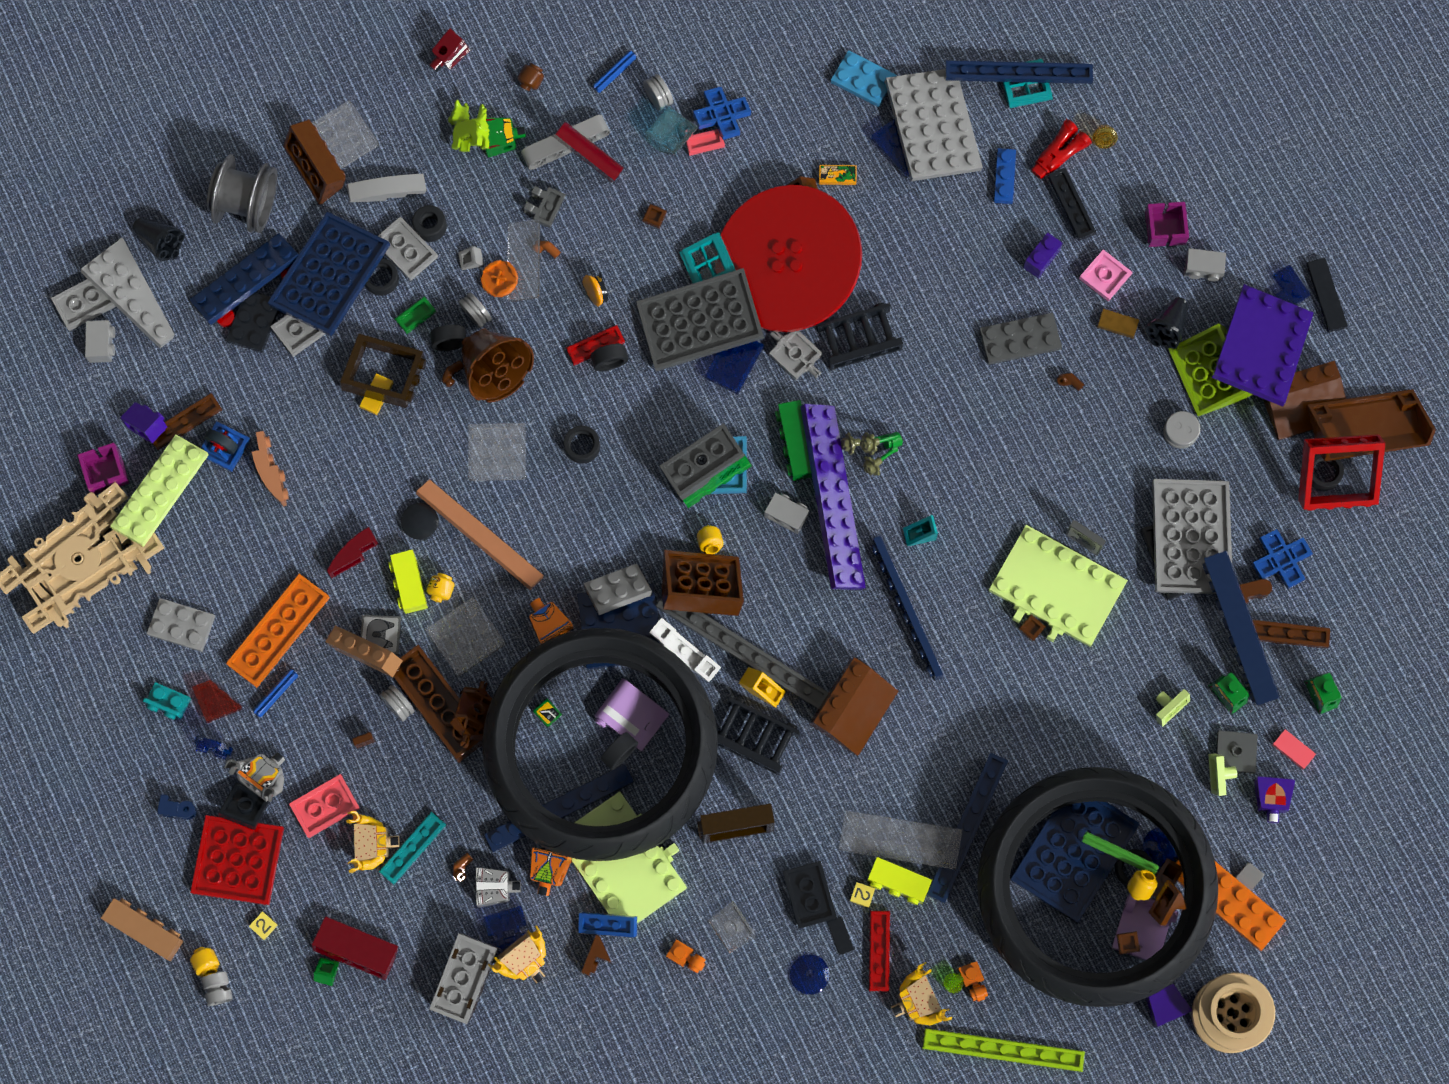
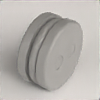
M655 74L643 81L646 94L657 110L661 111L665 106L673 104L671 92L660 75Z
M470 292L466 295L467 297H464L458 303L478 328H482L484 324L492 320V317L482 303Z
M1175 412L1167 419L1164 425V438L1168 444L1175 448H1188L1196 442L1200 434V423L1189 412Z
M390 685L385 692L383 691L380 694L382 701L400 721L404 722L407 719L406 717L415 712L409 701L394 685Z

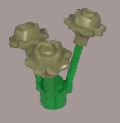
M848 432L842 438L841 446L842 450L847 451L849 455L854 453L856 446H860L864 453L873 455L877 451V445L883 442L884 447L890 450L876 459L865 456L863 464L866 473L879 476V465L892 453L898 452V447L902 446L903 440L899 432L874 437V434L865 432L861 436V440L860 438L854 439L850 432Z

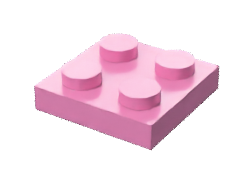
M1102 250L1081 274L1079 279L1109 302L1132 275V271L1105 250Z

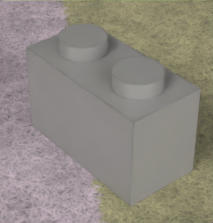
M1189 248L1186 254L1184 276H1189L1191 279L1206 278L1214 282L1222 280L1225 273L1226 253Z
M109 320L86 321L85 357L89 363L112 362V356L115 355V346L112 344V340L115 338L116 333L115 327L111 325Z
M775 493L764 512L765 518L796 534L799 533L809 515L807 506L800 502L794 503L790 500V497L783 493H780V495Z

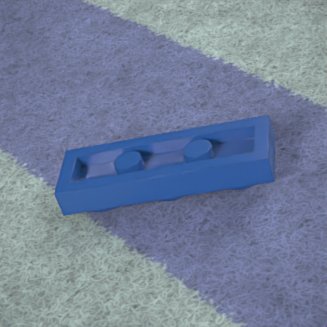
M997 149L994 203H1013L1016 150Z
M581 912L579 913V933L636 937L637 916Z

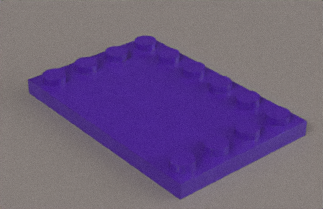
M1244 284L1241 288L1212 378L1283 407L1287 400L1314 313Z

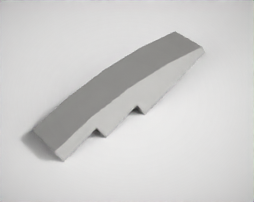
M424 174L388 176L347 184L349 202L386 201L387 198L406 197L407 194H425L427 191Z

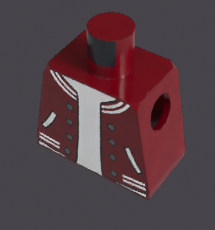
M450 28L432 49V53L436 58L429 66L436 72L444 65L450 70L470 52V49L464 40Z

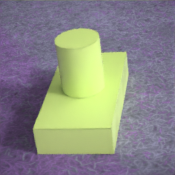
M1183 689L1172 699L1164 691L1161 692L1156 700L1164 708L1156 714L1157 722L1163 727L1190 702V694Z
M1216 753L1208 754L1211 793L1218 796L1226 795L1225 779L1237 778V770L1235 767H1224V756Z

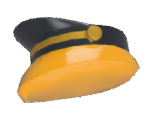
M599 272L594 277L585 275L582 281L584 289L592 303L599 307L602 303L608 301L602 273Z

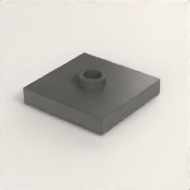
M1218 730L1216 754L1224 756V767H1235L1237 772L1255 774L1258 734Z

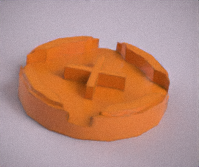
M501 260L489 263L484 268L481 277L482 287L489 295L494 297H504L510 294L518 283L516 269L509 262Z

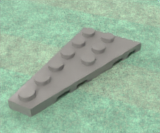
M123 237L81 268V273L159 348H162L174 338L175 334Z

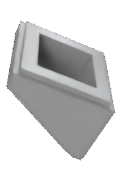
M472 246L458 252L461 270L484 265L480 248Z
M1248 862L1236 879L1252 891L1265 874Z

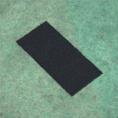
M842 916L827 921L839 955L853 951L854 948Z

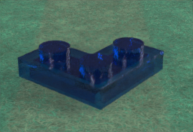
M1291 265L1273 275L1282 291L1273 295L1274 297L1297 305L1311 296Z

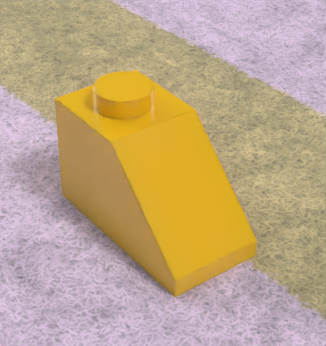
M750 667L747 668L739 681V684L748 692L775 708L786 692L766 674Z

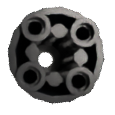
M145 218L135 220L132 226L133 231H135V234L156 259L164 262L178 257L179 249L185 238V234L179 228Z
M1176 297L1171 300L1148 322L1145 330L1151 339L1152 345L1172 349L1178 347L1182 339L1188 311V302L1184 298Z

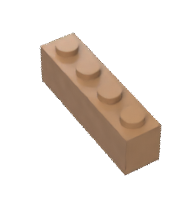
M336 625L325 641L336 651L391 677L395 675L402 663V660L393 652Z
M114 898L101 919L171 962L184 942L179 938L181 934L173 929L165 930L162 928L164 926L162 922L155 918L153 921L146 918L148 915L146 912L139 908L136 911L130 908L131 903L121 898L119 901Z

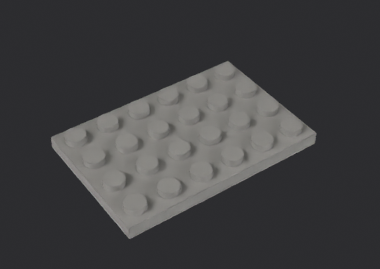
M945 69L885 79L911 181L982 170L983 167L960 81H945Z
M1153 479L1155 592L1216 594V592L1212 593L1209 582L1212 581L1210 574H1205L1202 564L1205 563L1204 558L1223 551L1228 552L1232 563L1229 481Z

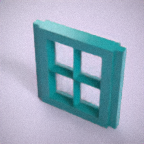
M1037 59V60L1027 61V62L1044 63L1043 59ZM1003 82L1009 108L1053 100L1049 83Z
M719 232L679 252L693 284L736 271Z

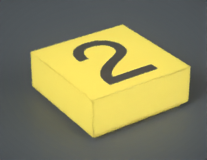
M856 882L850 902L869 908L875 888Z
M262 911L249 927L265 940L278 925Z

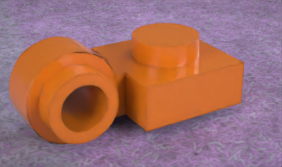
M677 939L666 955L667 958L681 967H684L686 962H688V968L697 974L704 968L706 960L698 954L691 957L694 950Z
M978 962L959 967L958 970L965 988L972 985V989L969 990L972 1001L979 1002L984 1000L988 993L985 985L980 986L978 984L984 981Z

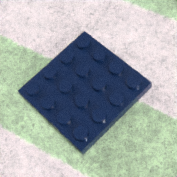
M649 584L652 590L651 596L598 615L587 592L578 593L581 628L621 629L635 632L659 643L649 633L659 621L654 584ZM593 663L586 665L587 670L619 666L617 664Z

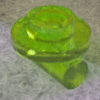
M951 973L944 978L943 986L949 993H958L963 987L964 979L960 974Z

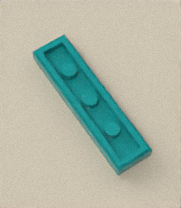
M430 812L379 872L395 885L445 828L446 824Z

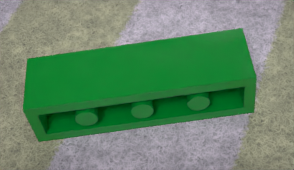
M801 400L778 404V411H775L776 420L781 423L782 427L779 429L780 439L785 442V446L782 447L784 458L788 457L789 464L786 465L788 476L792 475L793 481L812 478L800 407L802 406Z

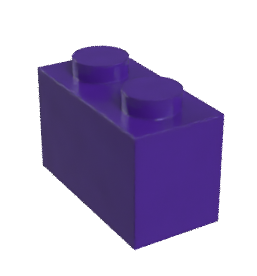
M1047 232L1025 260L1023 268L1039 279L1060 252L1063 243Z
M134 402L120 417L128 430L151 443L167 429L163 421L164 417L157 411L155 413L152 412L145 404L140 405Z

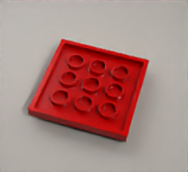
M206 815L190 893L269 906L284 827L258 823L256 829L253 830L221 817Z

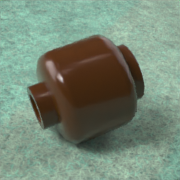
M532 63L529 65L525 64L517 76V80L521 83L520 87L528 92L530 89L537 90L544 79L543 69Z

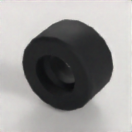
M425 205L420 207L413 215L412 225L414 231L424 241L434 242L445 234L447 221L443 211L438 207ZM433 218L437 221V224L431 229L423 227V222L426 219Z

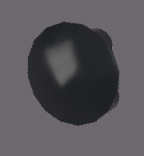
M415 503L408 506L401 516V527L404 533L416 540H427L438 527L439 517L436 511L425 503Z

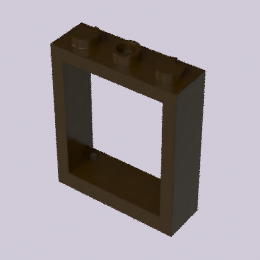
M358 334L340 381L342 391L407 408L408 403H411L414 398V387L418 386L420 382L419 373L425 368L426 359H424V353L421 350ZM366 347L414 360L402 394L354 381Z
M771 803L700 815L701 821H697L699 838L704 839V844L774 832L775 825Z

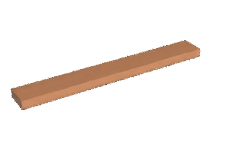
M430 479L417 490L416 495L529 590L543 579V574Z

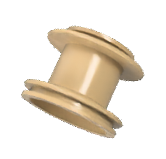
M1243 973L1223 974L1209 981L1198 991L1192 1005L1193 1026L1202 1041L1209 1047L1224 1053L1243 1052L1259 1045L1270 1034L1275 1021L1274 1001L1267 988L1256 978ZM1231 995L1236 996V1003L1230 1001ZM1219 1000L1223 1002V1008H1218ZM1242 1005L1249 1007L1247 1013L1242 1011ZM1228 1009H1229L1231 1012H1232V1011L1235 1012V1018H1234V1019H1233L1232 1016L1228 1017V1015H1227ZM1217 1015L1221 1016V1023L1219 1022ZM1241 1019L1247 1021L1246 1027L1240 1025ZM1228 1024L1233 1026V1031L1227 1029Z

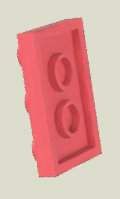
M341 774L289 803L308 838L350 815L347 812L360 809Z

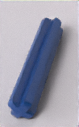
M631 50L628 51L593 84L594 90L598 93L604 90L636 59V55Z
M289 669L257 704L253 712L258 717H262L295 681L298 674L294 670Z

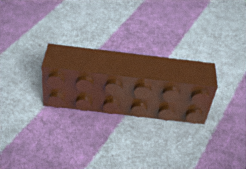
M417 645L400 658L402 663L393 678L456 761L460 763L481 747L482 741L470 740L467 748L460 746L462 736L450 724V721L455 716L460 698L421 647Z

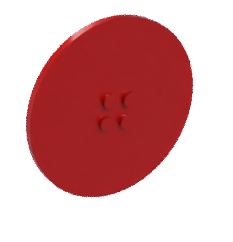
M802 185L778 186L753 196L735 211L721 233L735 269L744 268L761 328L765 330L793 332L807 329L823 322L846 302L860 274L862 244L854 220L835 198L812 187ZM719 258L715 260L716 274L724 271Z

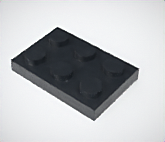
M255 292L240 303L226 339L228 343L263 353L272 330L270 326L274 324L279 311L269 306L270 296Z
M821 861L783 871L798 929L837 919Z

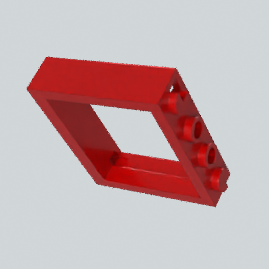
M1377 434L1304 439L1298 497L1302 508L1313 511L1323 508L1330 510L1337 507L1352 508L1353 506L1370 507L1371 505H1379L1385 442L1382 437ZM1374 451L1369 493L1311 497L1315 454Z

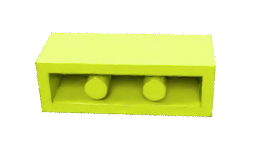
M413 549L390 555L389 568L391 573H395L396 577L393 580L395 591L399 590L400 597L397 598L399 608L403 609L405 614L427 609L428 605Z
M879 857L876 858L867 880L870 882L871 887L881 890V888L887 889L890 895L898 898L900 895L906 897L907 902L918 905V903L923 904L932 882L929 878Z

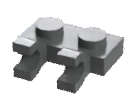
M534 186L531 197L542 200L539 208L526 202L524 214L534 216V222L551 228L566 194L548 187L547 191H544Z

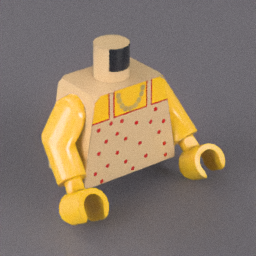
M356 811L347 812V814H352L353 820H346V822L357 823L354 824L355 859L347 863L354 865V868L349 870L350 873H354L357 870H372L384 862L385 858L389 857V848L400 847L399 835L388 836V829L384 827L382 822L373 817L358 814Z
M535 926L536 930L533 933L528 930L527 933L499 954L498 958L494 957L496 963L494 965L488 964L493 972H498L502 976L515 980L520 978L523 981L531 976L535 983L540 982L545 977V974L540 970V967L545 964L543 960L546 956L545 941L538 926Z
M924 962L904 979L898 994L901 1002L891 1006L892 1012L895 1017L906 1013L910 1021L913 1020L916 1024L929 1026L942 1021L952 1020V1017H945V1012L950 1009H941L925 976L931 972V969L927 972L924 971L923 965L926 964Z

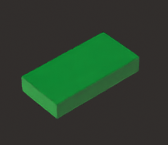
M423 297L396 317L395 321L408 334L435 314L436 310Z

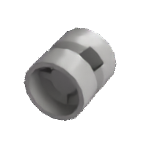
M218 972L201 978L203 989L207 990L205 994L207 1006H215L233 1000L231 989L227 987L229 984L227 972Z

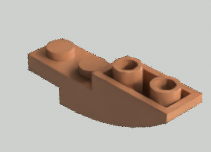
M264 431L256 432L259 450L252 452L256 469L271 495L283 507L287 506L286 500L289 499L287 488L283 486V482L286 481L283 470L279 469L278 465H275L273 454L269 453V448L272 447L270 437H266Z

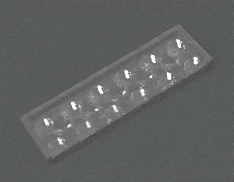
M845 811L839 850L956 870L963 830Z

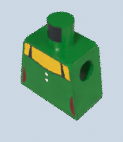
M486 118L490 130L488 135L489 149H486L488 157L515 150V139L526 137L524 126L513 128L511 118Z
M1232 672L1223 674L1208 685L1231 715L1247 704L1249 693Z
M1329 672L1304 681L1320 715L1339 706L1341 694Z

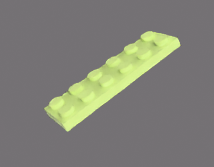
M175 435L110 527L144 547L206 460L208 452Z

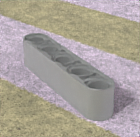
M596 115L572 126L592 143L610 134V130L602 115ZM552 135L525 147L521 154L528 168L532 170L563 157L572 151Z

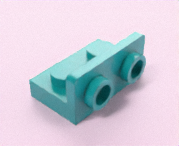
M155 682L148 698H144L143 702L147 705V709L156 713L158 710L165 712V717L174 720L175 717L182 719L191 698Z

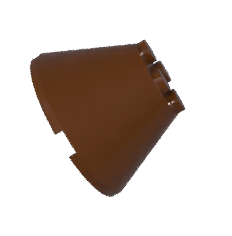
M483 328L462 341V358L467 387L470 394L478 401L485 400L487 403L507 398L524 384L525 381L523 379L528 372L531 373L534 353L530 345L520 338L488 331L486 328Z

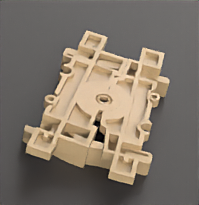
M116 482L99 494L98 498L93 492L87 494L84 497L87 505L78 512H72L74 520L67 522L63 519L62 524L46 536V541L40 537L36 538L34 544L37 548H31L24 554V562L27 565L24 569L13 556H10L8 558L10 565L0 572V588L5 594H8L22 583L38 605L22 616L33 634L53 621L58 627L64 626L67 629L69 627V620L66 615L69 613L73 614L74 607H81L78 603L81 597H86L90 601L92 595L108 586L109 580L114 585L119 584L121 579L118 574L124 575L128 573L131 576L132 572L138 569L133 562L134 560L139 561L149 575L151 573V565L147 559L165 548L155 532L144 547L115 530L104 535L118 516L114 509L128 499V496ZM100 535L104 537L105 541L94 547L100 541ZM126 544H132L131 546L123 550L122 545L125 546ZM76 556H81L79 562H75ZM43 586L53 595V597L47 593Z

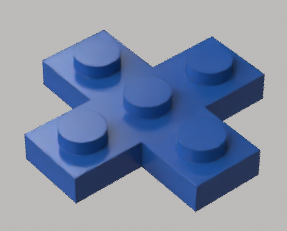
M722 87L704 91L708 107L693 111V117L698 129L716 125L722 140L739 136L740 129L736 119L751 116V110L746 98L741 97L727 101Z
M1276 529L1259 538L1268 554L1252 563L1260 580L1278 573L1287 589L1305 580L1297 563L1312 556L1313 553L1304 537L1286 545Z

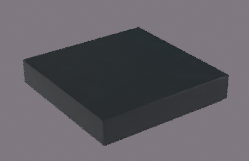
M236 782L219 811V817L255 830L270 802H266L248 787Z

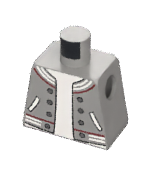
M476 868V906L478 908L510 902V893L521 892V880L510 881L507 871Z

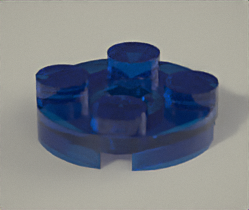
M196 736L193 745L196 746V751L205 754L209 751L214 753L215 757L226 760L227 756L230 757L233 751L232 747L229 746L227 750L224 748L225 744L205 737L201 741L199 736Z

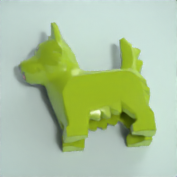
M459 100L455 101V108L452 110L451 116L448 117V122L451 125H455L452 149L458 150L459 148L461 152H470V146H480L482 150L489 149L488 135L490 130L486 122L487 109L483 104L480 105L477 118L469 119L468 103L461 106Z

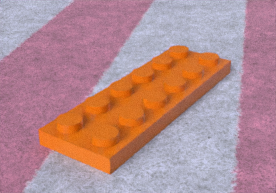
M298 574L227 661L226 665L257 688L329 600V595L301 574Z
M1215 861L1218 877L1216 915L1259 951H1262L1286 920ZM1182 873L1177 882L1184 887V878Z

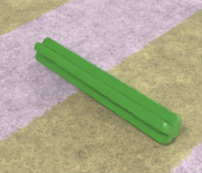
M1086 832L1082 838L1083 843L1140 870H1148L1154 875L1157 873L1159 868L1157 864L1100 837Z

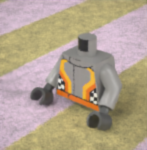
M278 752L270 759L264 754L240 761L228 759L224 766L225 769L230 768L229 774L231 775L237 771L238 780L266 802H271L273 797L283 790L284 775L282 768L279 766L285 759Z

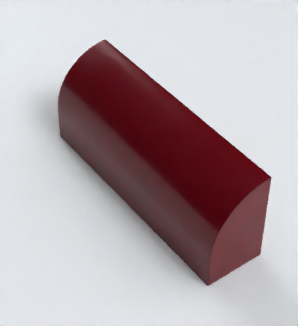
M566 121L553 136L611 183L616 180L624 169L621 164Z
M326 916L312 943L313 951L385 981L398 951L397 945Z

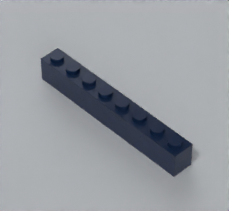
M1223 551L1204 558L1205 563L1202 566L1205 574H1210L1212 581L1209 582L1212 593L1216 592L1218 600L1215 601L1218 610H1223L1225 618H1222L1225 629H1230L1232 636L1229 637L1232 648L1236 647L1238 654L1235 656L1238 665H1243L1245 673H1242L1245 684H1249L1252 691L1249 692L1252 703L1256 702L1257 705H1261L1281 698L1228 552Z

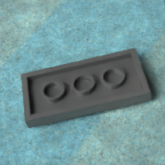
M1053 313L986 326L979 330L988 365L1062 349Z

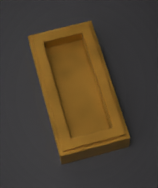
M1103 309L1097 328L1133 339L1139 319Z

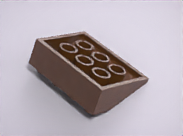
M1331 361L1295 372L1286 403L1283 407L1265 399L1263 401L1279 441L1313 430L1307 409L1309 404L1343 400L1346 397L1336 363Z
M664 550L662 578L663 609L739 616L744 603L739 557Z
M855 657L851 658L809 725L856 756H859L897 695L898 690L872 668Z

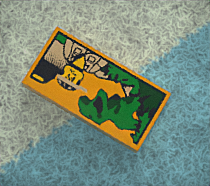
M820 165L819 185H856L857 165Z

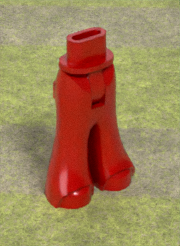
M1066 118L1054 140L1035 161L1036 165L1031 169L1032 173L1039 179H1042L1045 175L1057 170L1071 156L1088 147L1092 143L1091 139L1082 131L1078 133L1077 126ZM1075 136V138L1064 149L1060 150L1071 138Z

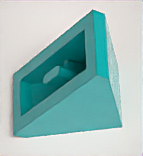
M933 515L903 528L907 546L935 541L938 535Z

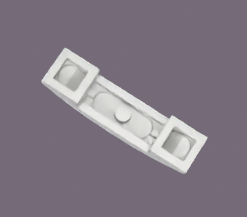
M663 618L649 632L660 644L675 653L693 672L707 682H710L721 668L707 655L705 656L676 632V629Z

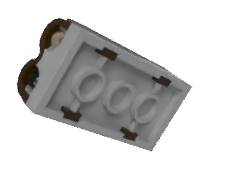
M459 933L429 1010L468 1024L491 968L488 964L493 965L494 957H496L499 947Z

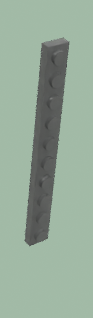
M662 598L656 605L665 614L749 667L763 672L776 684L817 710L829 692L704 613L663 609Z

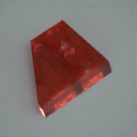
M211 680L192 687L206 724L242 710L239 703L237 704L226 692L219 689Z

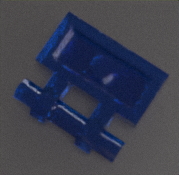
M522 906L483 917L488 936L497 935L498 940L490 942L491 945L500 949L507 948L506 946L513 944L527 933H521L520 927L527 926ZM514 930L515 935L504 938V932Z

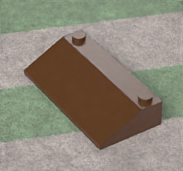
M1414 389L1309 404L1307 406L1315 439L1379 434L1385 442V452L1429 446L1436 431ZM1374 451L1321 454L1324 461L1370 455Z

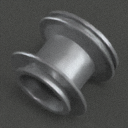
M229 154L223 163L219 162L212 174L207 194V210L211 212L213 223H218L225 212L247 217V230L250 233L253 231L261 233L268 222L277 188V169L265 163L261 166L257 175L235 170V157Z

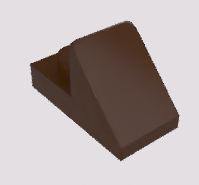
M1169 858L1165 860L1155 875L1158 884L1152 895L1153 897L1157 898L1167 880H1170L1175 885L1182 874L1180 865Z
M1170 880L1165 882L1148 912L1159 925L1166 926L1175 909H1186L1182 893Z
M598 935L594 938L581 972L590 977L591 973L595 974L599 962H596L597 959L612 964Z

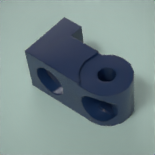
M161 794L157 814L161 817L191 820L196 816L197 808L190 801L173 802L170 796Z

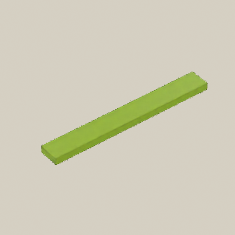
M926 1028L922 1049L1077 1072H1083L1085 1051Z

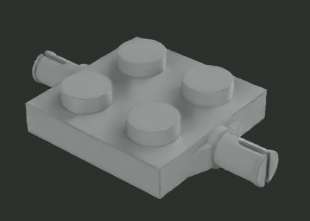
M776 331L770 334L778 343L769 353V356L792 378L797 380L807 371L815 378L820 376L821 372L814 364L822 356V352L800 331H793L784 337Z

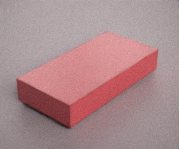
M718 129L685 137L689 156L725 147L724 140H722Z
M1286 729L1272 744L1302 770L1305 769L1316 755V753Z

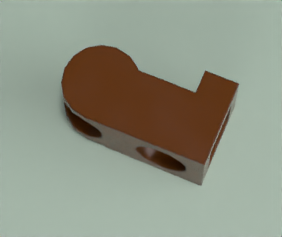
M1266 579L1240 584L1246 604L1249 603L1248 600L1267 598L1272 592V584Z

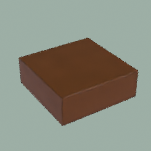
M650 204L642 221L660 229L667 211Z
M1031 614L1018 630L1034 642L1046 626Z
M371 732L352 739L357 749L375 742Z
M1137 931L1116 934L1119 954L1140 952Z

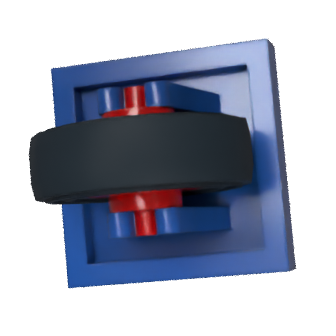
M216 421L213 428L206 432L204 436L205 442L201 449L208 452L207 460L232 472L251 439Z

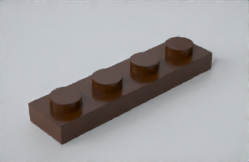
M210 393L164 422L167 429L153 442L156 449L160 450L168 445L175 435L181 437L222 411L213 394Z
M1253 620L1259 640L1262 642L1329 648L1330 628Z

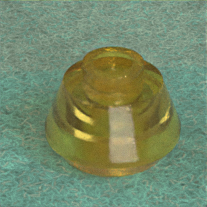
M1104 124L1095 130L1092 140L1098 148L1107 149L1116 144L1118 135L1110 125Z

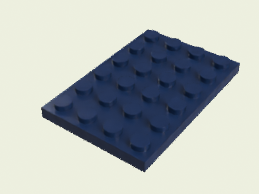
M326 212L268 301L269 306L332 337L390 247L389 241Z
M1081 802L1058 809L1051 814L1010 881L1078 924L1118 860L1083 843L1082 838L1084 834L1089 832L1125 849L1140 823L1107 802Z

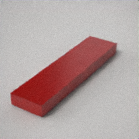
M870 911L869 991L889 992L890 911Z

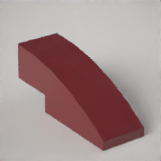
M369 527L354 536L338 552L327 570L331 579L363 562L365 558L362 553L378 545Z

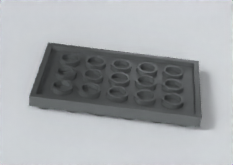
M744 268L636 301L656 371L764 338Z

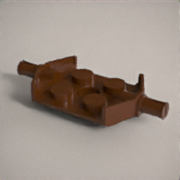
M485 681L479 683V688L464 687L462 689L455 716L450 721V724L462 736L460 746H463V748L469 746L470 740L482 741L484 723L492 697L486 691L488 683H485Z

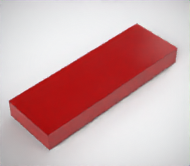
M615 325L566 347V350L575 366L590 359L591 353L594 350L610 344H624L625 340L618 326Z

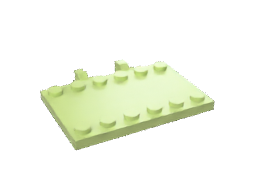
M1026 525L989 591L1015 605L1013 609L1017 610L1012 619L1013 621L1020 623L1024 614H1032L1046 622L1052 628L1046 638L1049 641L1054 642L1057 634L1063 635L1066 633L1091 647L1128 580Z
M619 791L575 823L587 826H609L630 821L642 814L637 816ZM675 843L665 850L662 846L660 848L656 846L641 854L612 861H588L572 858V862L607 913L637 916V923L687 889L670 864L673 861L671 856L679 851Z

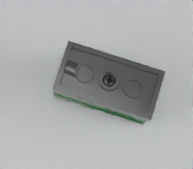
M723 423L661 464L660 468L679 497L690 508L699 502L702 497L711 494L717 487L726 484L732 480V477L741 474L752 465Z

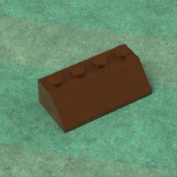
M310 119L291 125L283 147L318 204H323L342 189L346 179L345 173L339 168L334 155H331L326 142L321 139L316 126L311 123Z

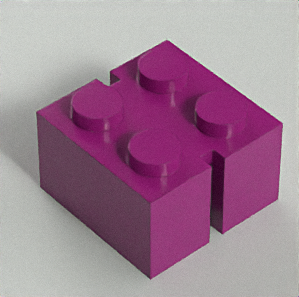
M1185 202L1168 203L1165 213H1163L1165 203L1148 204L1145 210L1148 247L1166 246L1167 242H1169V246L1186 245L1189 239Z
M115 443L98 448V451L103 456L101 458L94 449L78 454L87 488L95 495L102 493L114 482L119 487L130 483L120 450Z

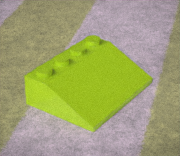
M1219 323L1179 343L1176 349L1169 348L1197 416L1218 410L1253 395L1212 378L1227 333L1226 327Z

